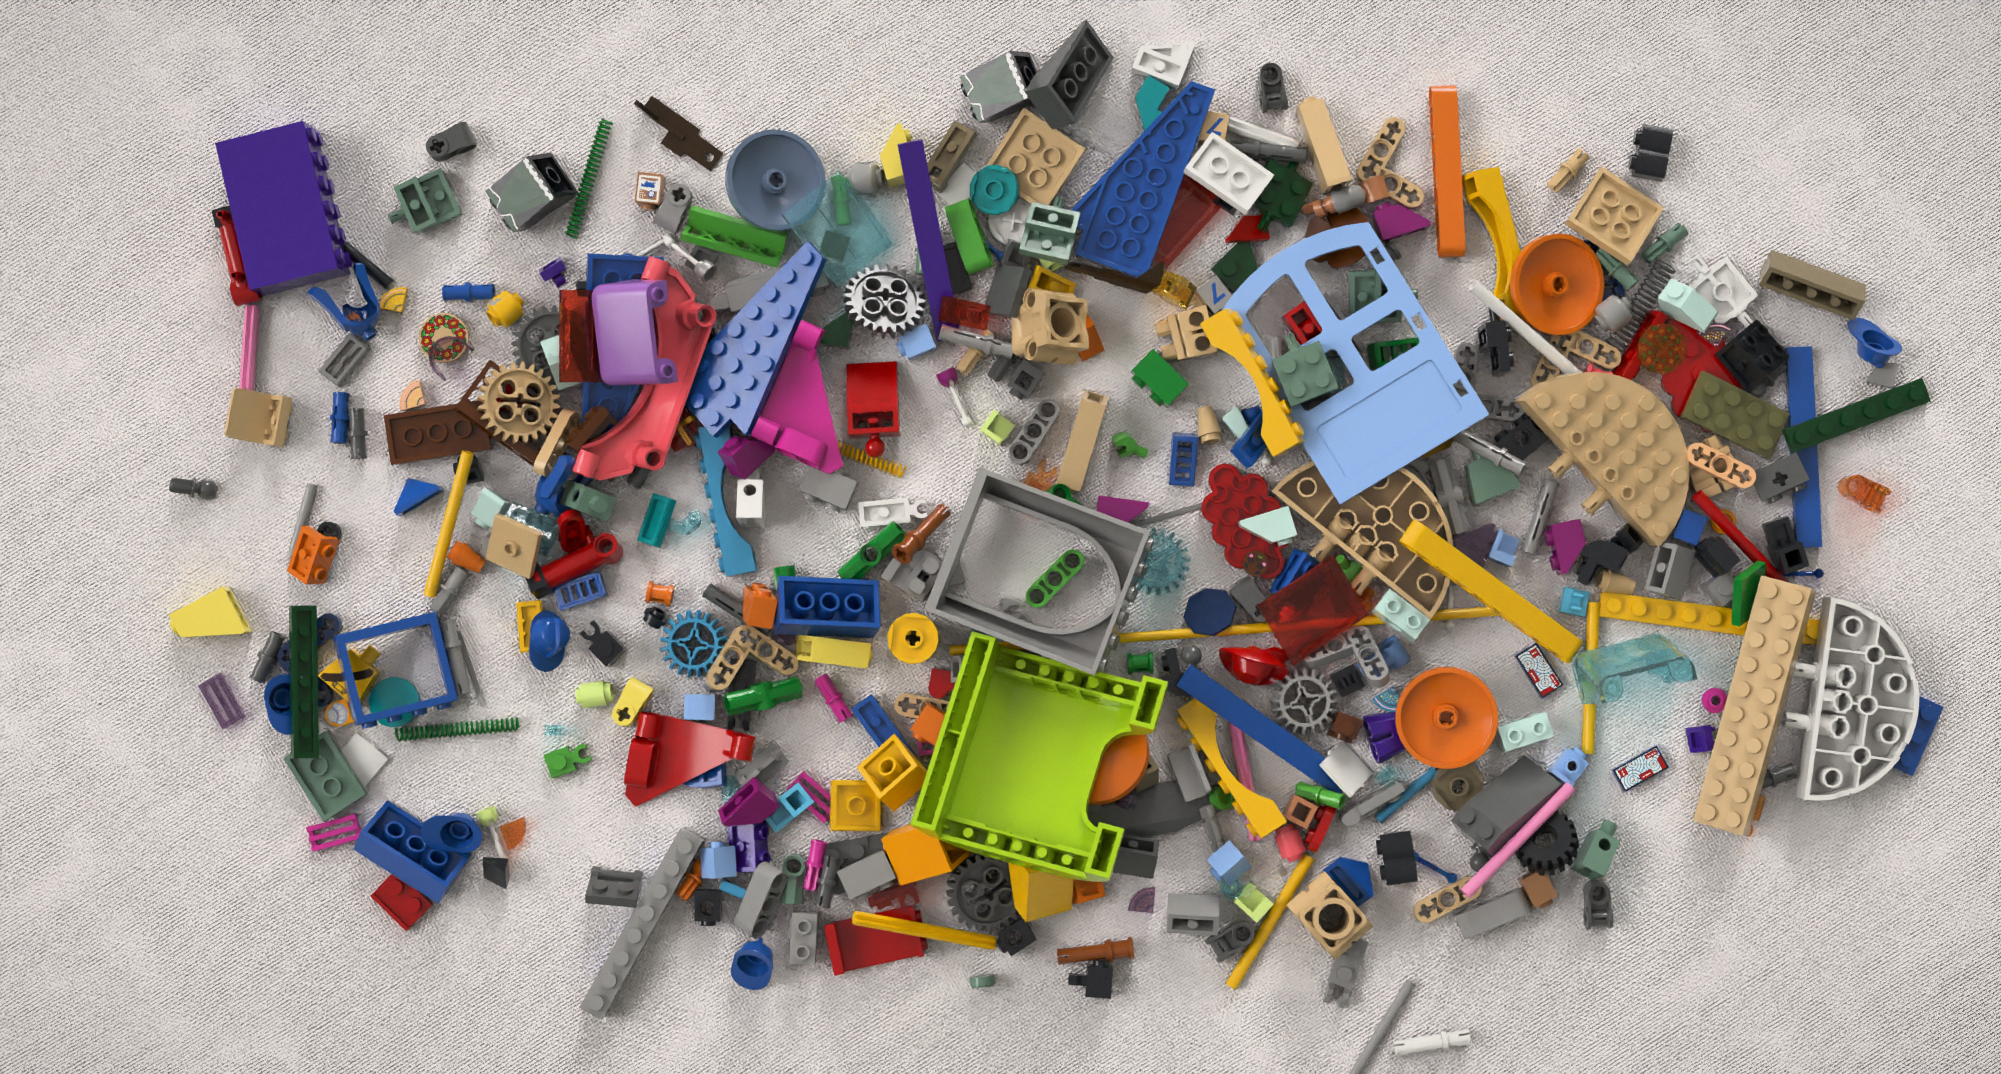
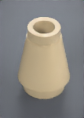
M1212 406L1198 408V439H1201L1203 445L1220 442L1223 433Z
M1608 568L1600 569L1595 579V587L1600 589L1601 592L1631 595L1635 588V580L1620 573H1615Z

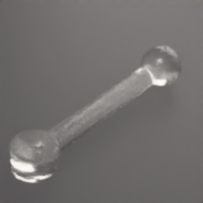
M1281 866L1276 873L1250 888H1243L1240 893L1241 896L1248 898L1258 888L1279 876L1287 875V868Z

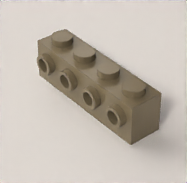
M1774 250L1770 251L1760 270L1759 286L1851 320H1855L1865 303L1866 284Z

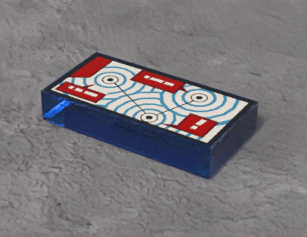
M1533 643L1514 656L1541 699L1563 686V683L1537 643Z
M1654 745L1611 769L1623 792H1626L1668 769L1669 766L1657 745Z

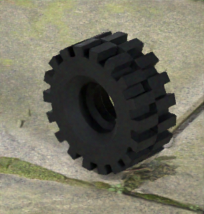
M1557 810L1515 852L1517 859H1520L1521 865L1524 868L1527 866L1528 871L1534 873L1535 869L1538 870V874L1544 876L1545 871H1549L1550 876L1555 875L1554 870L1556 869L1563 872L1565 871V864L1571 866L1573 864L1572 857H1577V848H1579V841L1573 821L1571 819L1568 820L1564 812L1559 815ZM1543 833H1551L1555 836V843L1548 848H1540L1535 843L1536 837Z

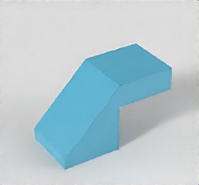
M798 782L777 799L779 807L772 816L767 817L765 820L777 833L814 803V801Z

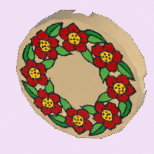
M438 313L429 317L422 324L419 331V344L422 352L429 359L439 363H450L459 360L466 353L470 344L466 324L459 317L450 313Z

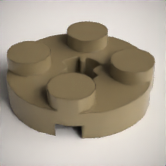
M1471 764L1453 769L1439 768L1431 780L1435 799L1446 809L1454 811L1460 810L1472 797L1482 790L1483 784L1481 773ZM1455 780H1463L1461 784L1463 789L1459 792L1458 790L1453 792V782Z

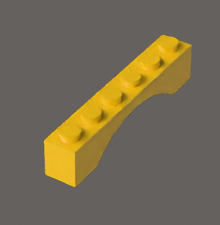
M1499 167L1476 170L1462 176V185L1466 201L1484 221L1495 247L1497 277L1493 295L1519 316L1511 298L1510 276L1514 262L1521 250L1509 202L1506 197L1503 178Z
M1225 308L1200 323L1211 345L1224 350L1236 358L1253 378L1262 404L1263 423L1261 436L1272 456H1280L1305 442L1302 437L1304 431L1297 421H1293L1290 415L1292 409L1285 399H1281L1278 393L1280 390L1278 383L1273 377L1270 378L1265 370L1268 368L1266 361L1261 355H1257L1254 350L1255 342L1249 333H1245L1242 328L1243 320L1236 310L1233 311V309Z
M1196 699L1177 710L1179 715L1176 718L1183 731L1188 729L1192 734L1193 738L1190 739V742L1194 744L1197 752L1202 750L1207 757L1204 763L1211 773L1216 771L1221 779L1218 781L1219 786L1225 795L1230 793L1235 801L1231 804L1239 816L1244 814L1249 821L1246 827L1253 837L1258 835L1262 840L1285 825L1287 821L1273 800L1261 797L1248 790L1227 769L1216 742L1215 712Z

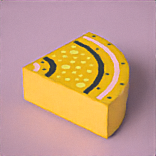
M399 287L386 292L379 300L380 309L403 313L408 288Z

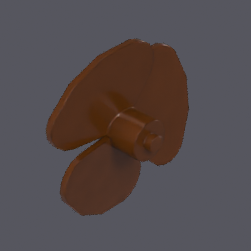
M1357 208L1340 214L1338 212L1333 214L1328 212V222L1325 218L1319 219L1317 216L1309 221L1305 237L1308 238L1320 232L1345 225L1368 222V219ZM1357 246L1328 253L1313 260L1318 263L1327 260L1332 268L1340 269L1352 266L1365 256V253L1361 247Z

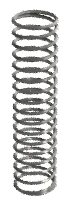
M1656 260V263L1653 264L1654 268L1650 269L1651 273L1647 274L1648 278L1644 279V283L1641 284L1638 293L1634 294L1635 298L1631 299V305H1635L1647 314H1650V312L1644 307L1635 304L1633 300H1638L1644 306L1653 309L1649 303L1638 299L1636 295H1641L1647 301L1656 304V301L1641 294L1639 290H1644L1650 296L1658 299L1659 296L1644 289L1642 285H1647L1659 294L1662 293L1661 290L1647 284L1645 281L1650 280L1656 286L1662 289L1665 288L1664 285L1648 276L1653 275L1659 281L1668 284L1667 280L1652 272V270H1656L1662 276L1671 279L1670 275L1655 267V265H1659L1665 271L1675 274V269L1662 260ZM1657 261L1666 264V265L1669 266L1670 268H1668V267H1666V266H1664V265H1662V264H1659ZM1631 309L1638 316L1644 319L1647 318L1641 312ZM1632 315V319L1641 324L1644 323L1641 319ZM1629 322L1632 326L1640 329V326L1635 322ZM1628 325L1624 326L1629 331L1637 334V331ZM1620 329V331L1626 336L1634 338L1632 334ZM1616 332L1610 333L1611 338H1607L1606 342L1614 346L1609 342L1611 341L1623 349L1617 348L1619 351L1626 352L1625 348H1628V346L1614 339L1611 334L1617 335L1627 343H1631V341Z

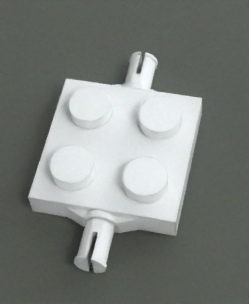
M1700 256L1695 258L1691 263L1699 271L1700 275L1689 287L1696 290L1718 311V315L1713 320V323L1715 325H1723L1729 319L1737 317L1744 328L1752 324L1754 321L1744 310L1758 294L1727 256L1716 265L1710 267L1704 263Z

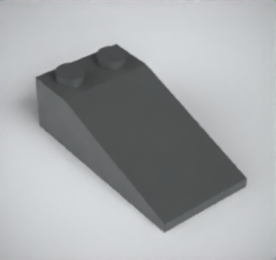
M1085 20L1034 75L1025 93L1051 129L1075 124L1114 57L1089 22Z
M1524 755L1472 797L1451 819V822L1458 832L1492 858L1562 787V784Z

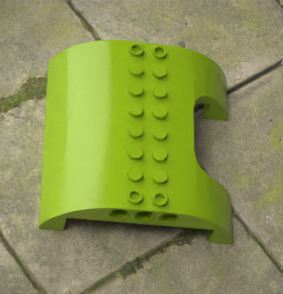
M972 631L910 825L943 842L993 859L1065 878L1091 882L1109 881L1125 829L1099 822L1098 827L1094 826L1089 821L1087 815L1090 797L1107 747L1123 736L1145 735L1155 731L1169 684L1168 681L1143 675L1142 681L1138 682L1101 672L1094 676L1056 660L1002 647L996 637Z

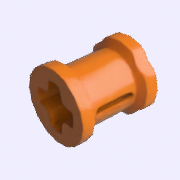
M649 581L645 603L652 601L671 607L675 586H662Z

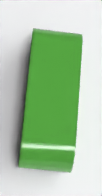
M967 198L946 206L945 212L967 273L972 275L993 267V259L972 201Z
M1074 549L1066 551L1027 590L1025 598L1029 606L1033 608L1044 606L1082 568L1084 557L1081 552ZM1069 554H1075L1079 557L1080 563L1076 568H1070L1066 565L1065 559ZM1051 572H1058L1061 575L1062 582L1058 586H1052L1048 583L1047 577ZM1036 589L1044 594V600L1039 604H1034L1029 598L1031 591Z

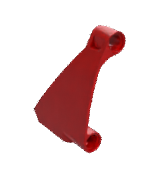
M639 712L635 738L631 741L624 777V784L627 785L625 795L637 807L731 759L744 760L751 763L756 737L681 718L651 712Z

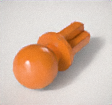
M700 858L694 861L692 865L693 873L687 872L685 874V880L676 891V895L682 900L688 901L697 887L703 885V882L700 880L702 878Z

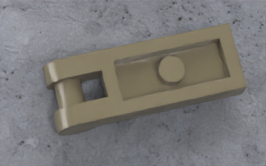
M955 120L927 163L931 186H933V190L939 193L945 190L949 178L977 136L975 131ZM936 169L941 171L938 177L933 175Z

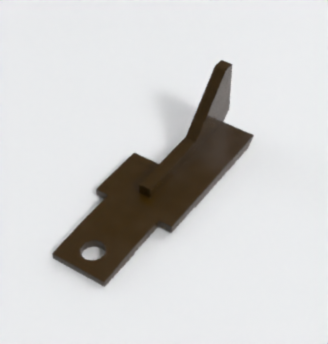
M653 96L650 97L645 106L638 100L634 102L638 110L669 131L662 140V145L679 157L685 153L707 170L711 171L723 155V152L697 135L700 129ZM708 153L714 155L712 161L706 160L705 157Z
M1069 262L1064 269L1093 276L1094 279L1147 294L1161 285L1166 263L1160 262L1138 277L1076 262Z

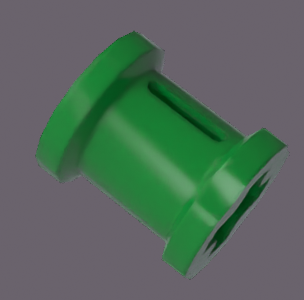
M1153 652L1142 655L1127 653L1128 675H1132L1134 672L1154 674Z

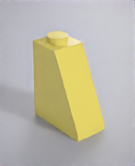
M221 587L169 614L172 620L169 622L170 627L180 637L240 635L252 632L230 587Z
M797 635L794 655L797 657V660L868 669V664L872 660V649H870L871 643Z

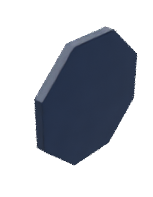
M1205 588L1188 599L1183 618L1194 634L1216 636L1232 625L1237 606L1226 591Z

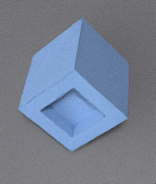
M1501 529L1496 530L1485 558L1505 567H1512L1516 558L1513 555L1519 539L1505 534Z
M685 694L684 720H714L717 695Z

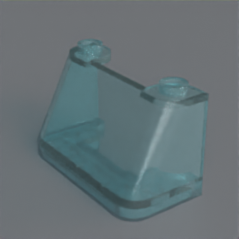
M1660 633L1649 634L1576 654L1572 660V669L1581 704H1604L1619 699L1623 693L1622 677L1648 671L1649 674L1655 673L1660 675L1663 683L1672 681L1689 682L1698 679L1693 662Z

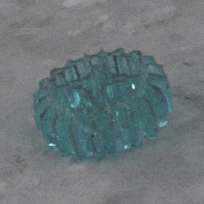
M1153 527L1151 528V538L1155 539L1154 541L1164 542L1169 546L1161 552H1154L1151 549L1150 554L1155 558L1164 553L1166 555L1162 558L1163 561L1160 562L1162 563V569L1154 566L1148 569L1146 574L1151 571H1157L1163 575L1166 581L1154 583L1144 578L1143 580L1139 579L1138 582L1140 584L1137 586V589L1141 591L1143 586H1147L1146 594L1150 595L1152 588H1155V593L1159 596L1161 595V587H1164L1165 592L1168 594L1171 592L1169 584H1172L1176 589L1179 587V584L1175 581L1176 578L1181 581L1186 579L1180 572L1189 571V567L1182 566V562H1189L1190 557L1182 558V553L1187 552L1188 548H1178V545L1183 540L1180 538L1174 543L1172 541L1175 537L1174 532L1167 538L1165 537V528H1162L1160 535H1156L1157 530ZM1174 552L1177 565L1172 575L1168 571L1169 569L1166 567L1165 561ZM1148 554L1147 559H1146V560H1147L1146 565H1148V566L1150 565L1149 562L1152 561V560H1149L1150 557H1151L1149 554Z

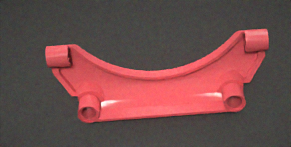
M648 257L641 280H667V301L661 307L652 308L658 359L667 358L675 363L678 382L644 385L635 404L615 426L581 446L572 472L601 481L633 472L634 466L654 471L663 467L716 320V311L712 306L694 302L696 295L678 270L670 267L668 262L655 257ZM700 310L703 313L701 321L698 318ZM649 453H651V454H652V460H651V462L648 464V462H647V456H648Z

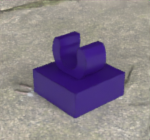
M561 257L556 258L539 269V274L545 282L552 278L558 288L567 283L561 273L566 269V265Z
M1703 725L1685 728L1690 753L1713 750L1715 741H1713L1712 732L1716 731L1715 727Z

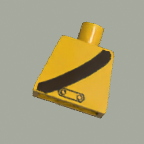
M371 644L361 654L355 649L347 650L361 705L381 673L373 665L381 653ZM336 659L318 676L348 701L339 661Z

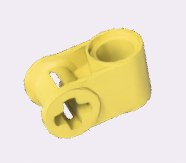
M631 677L613 709L612 718L614 722L625 727L633 725L638 719L639 712H642L643 708L648 704L654 689ZM629 709L628 714L631 715L629 720L624 719L621 721L620 711Z

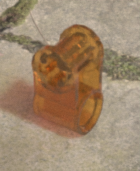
M1862 475L1845 476L1838 484V490L1843 497L1875 514H1881V506L1886 496L1892 492L1887 487L1873 482ZM1851 480H1854L1857 484L1855 493L1849 489Z

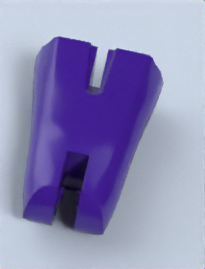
M1395 712L1363 716L1364 729L1377 764H1381L1406 751L1396 730Z

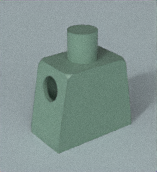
M1470 450L1474 462L1464 465L1472 505L1521 487L1513 472L1502 466L1499 468L1494 466V462Z
M568 480L559 503L608 522L617 498ZM579 491V497L574 501L575 495Z
M1604 819L1599 829L1588 832L1570 869L1590 880L1604 877L1620 843L1618 839L1613 837L1618 826Z

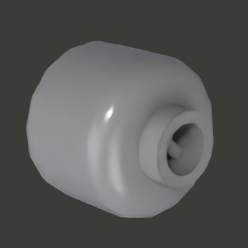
M872 161L854 163L846 174L848 188L852 189L856 195L876 194L879 192L881 185L885 183L884 170L880 169L878 164Z
M1611 295L1596 306L1594 319L1605 332L1608 330L1617 332L1632 320L1630 310L1633 307L1624 296L1619 299L1617 296Z

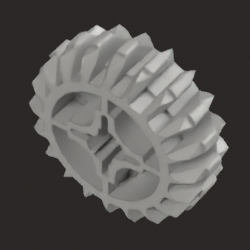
M1302 667L1301 675H1298L1297 669L1294 668L1292 669V678L1286 675L1284 678L1286 680L1285 683L1280 680L1276 681V684L1281 687L1280 690L1271 689V693L1278 695L1277 699L1272 698L1269 700L1270 703H1277L1278 706L1272 708L1271 713L1280 712L1281 715L1276 717L1275 721L1280 722L1284 719L1285 723L1282 728L1285 730L1290 724L1293 725L1291 729L1292 734H1296L1298 727L1301 728L1302 736L1306 735L1307 728L1310 729L1311 734H1316L1315 725L1324 730L1325 725L1322 721L1332 722V719L1327 716L1328 712L1331 714L1337 713V710L1330 708L1331 704H1338V700L1330 699V695L1337 694V690L1328 691L1327 688L1333 682L1329 680L1323 683L1322 681L1326 676L1324 673L1315 678L1316 669H1312L1310 675H1307V668ZM1301 680L1313 682L1322 692L1309 694ZM1294 683L1295 698L1284 703L1285 692ZM1302 694L1307 698L1316 697L1310 700V704H1308L1309 706L1306 709L1303 705L1292 706V704L1298 703V699H1300L1299 697ZM1324 699L1321 713L1317 718L1313 719V705ZM1299 709L1306 722L1300 723L1293 720L1286 711Z

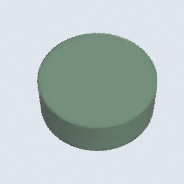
M995 974L969 977L972 988L989 987L995 984Z

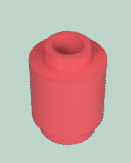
M1294 823L1277 829L1274 838L1282 859L1287 858L1288 862H1293L1303 858L1302 853L1306 852L1299 829H1295Z

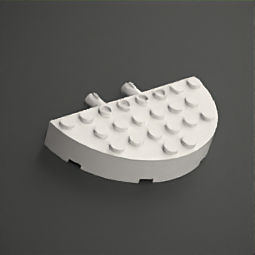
M1822 597L1813 665L1796 663L1795 669H1799V671H1794L1793 677L1811 679L1807 714L1803 715L1785 711L1782 718L1793 719V721L1782 720L1783 728L1804 729L1796 797L1803 800L1821 801L1838 799L1839 797L1864 790L1880 780L1901 758L1899 756L1912 738L1919 712L1918 679L1915 677L1912 659L1899 636L1877 615L1872 614L1857 604L1842 599Z

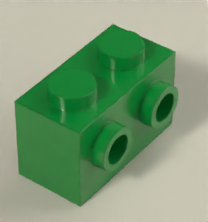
M1154 349L1131 371L1133 375L1132 381L1141 389L1146 387L1152 393L1149 397L1159 407L1163 404L1167 408L1189 385Z

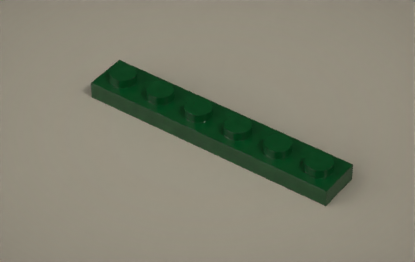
M1919 378L1782 429L1790 453H1794L1928 403L1931 400L1923 378Z
M289 606L291 759L319 758L317 606Z

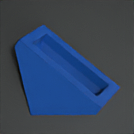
M407 478L394 513L402 517L442 493L444 489L439 485Z
M1339 857L1323 869V872L1325 871L1357 907L1373 897L1368 863Z

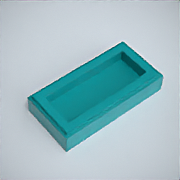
M655 493L652 494L637 541L661 548L676 500Z

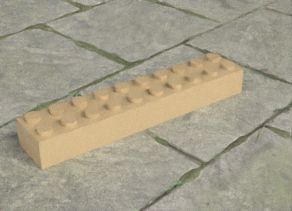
M1761 575L1694 815V822L1741 836H1749L1816 590Z

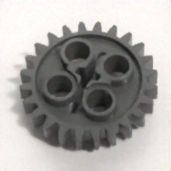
M874 264L873 271L865 267L864 274L857 271L855 278H850L849 285H846L843 299L845 303L844 311L849 312V320L855 319L854 327L863 326L862 333L872 330V337L878 332L881 333L882 339L885 338L886 333H889L893 339L896 332L904 336L906 329L913 331L914 324L919 325L920 318L924 314L926 300H924L925 292L920 291L921 284H914L915 276L907 278V270L898 273L897 266L892 271L888 270L887 264L884 265L883 270H880L877 264Z
M545 305L542 306L541 314L533 309V318L524 315L527 323H517L522 329L521 332H513V335L519 338L518 341L511 342V345L518 347V350L514 351L512 355L520 356V359L515 364L520 365L523 361L525 369L534 364V372L537 373L543 369L541 377L544 379L551 376L548 384L549 386L553 385L554 377L549 365L545 368H540L536 365L537 356L544 354V351H530L533 347L541 346V343L532 342L530 335L536 329L542 330L544 332V341L555 337L556 327L564 324L569 327V334L566 336V339H573L575 341L569 347L575 353L574 360L578 369L579 367L583 368L584 327L581 328L580 325L584 319L580 318L575 321V311L571 312L568 316L566 315V307L557 312L556 305L552 306L551 312L547 311Z
M974 853L973 860L967 857L965 865L961 863L958 865L959 872H950L954 880H947L948 886L952 889L947 890L946 895L953 898L949 899L947 903L953 907L951 910L953 915L959 914L957 919L960 923L966 920L968 929L975 924L977 932H980L982 926H985L987 932L990 933L991 926L995 925L999 931L1000 923L1003 922L1005 925L1010 926L1008 918L1018 919L1015 914L1016 908L1014 907L1008 862L986 856L980 857L977 853ZM989 870H997L994 878H986V873ZM967 884H976V887L973 891H964V888ZM987 887L991 892L988 895L984 892V889ZM1002 891H1010L1006 899L998 898ZM981 904H988L989 907L985 912H977V908Z

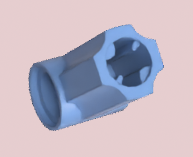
M1397 636L1386 638L1378 646L1388 671L1390 669H1399L1410 660V655ZM1372 653L1371 655H1369L1368 657H1366L1364 660H1371V659H1373V658L1375 657V654ZM1357 663V664H1356L1357 667H1358L1359 670L1362 672V670H1361L1359 664ZM1377 667L1373 668L1374 675L1380 677L1381 675L1378 673Z

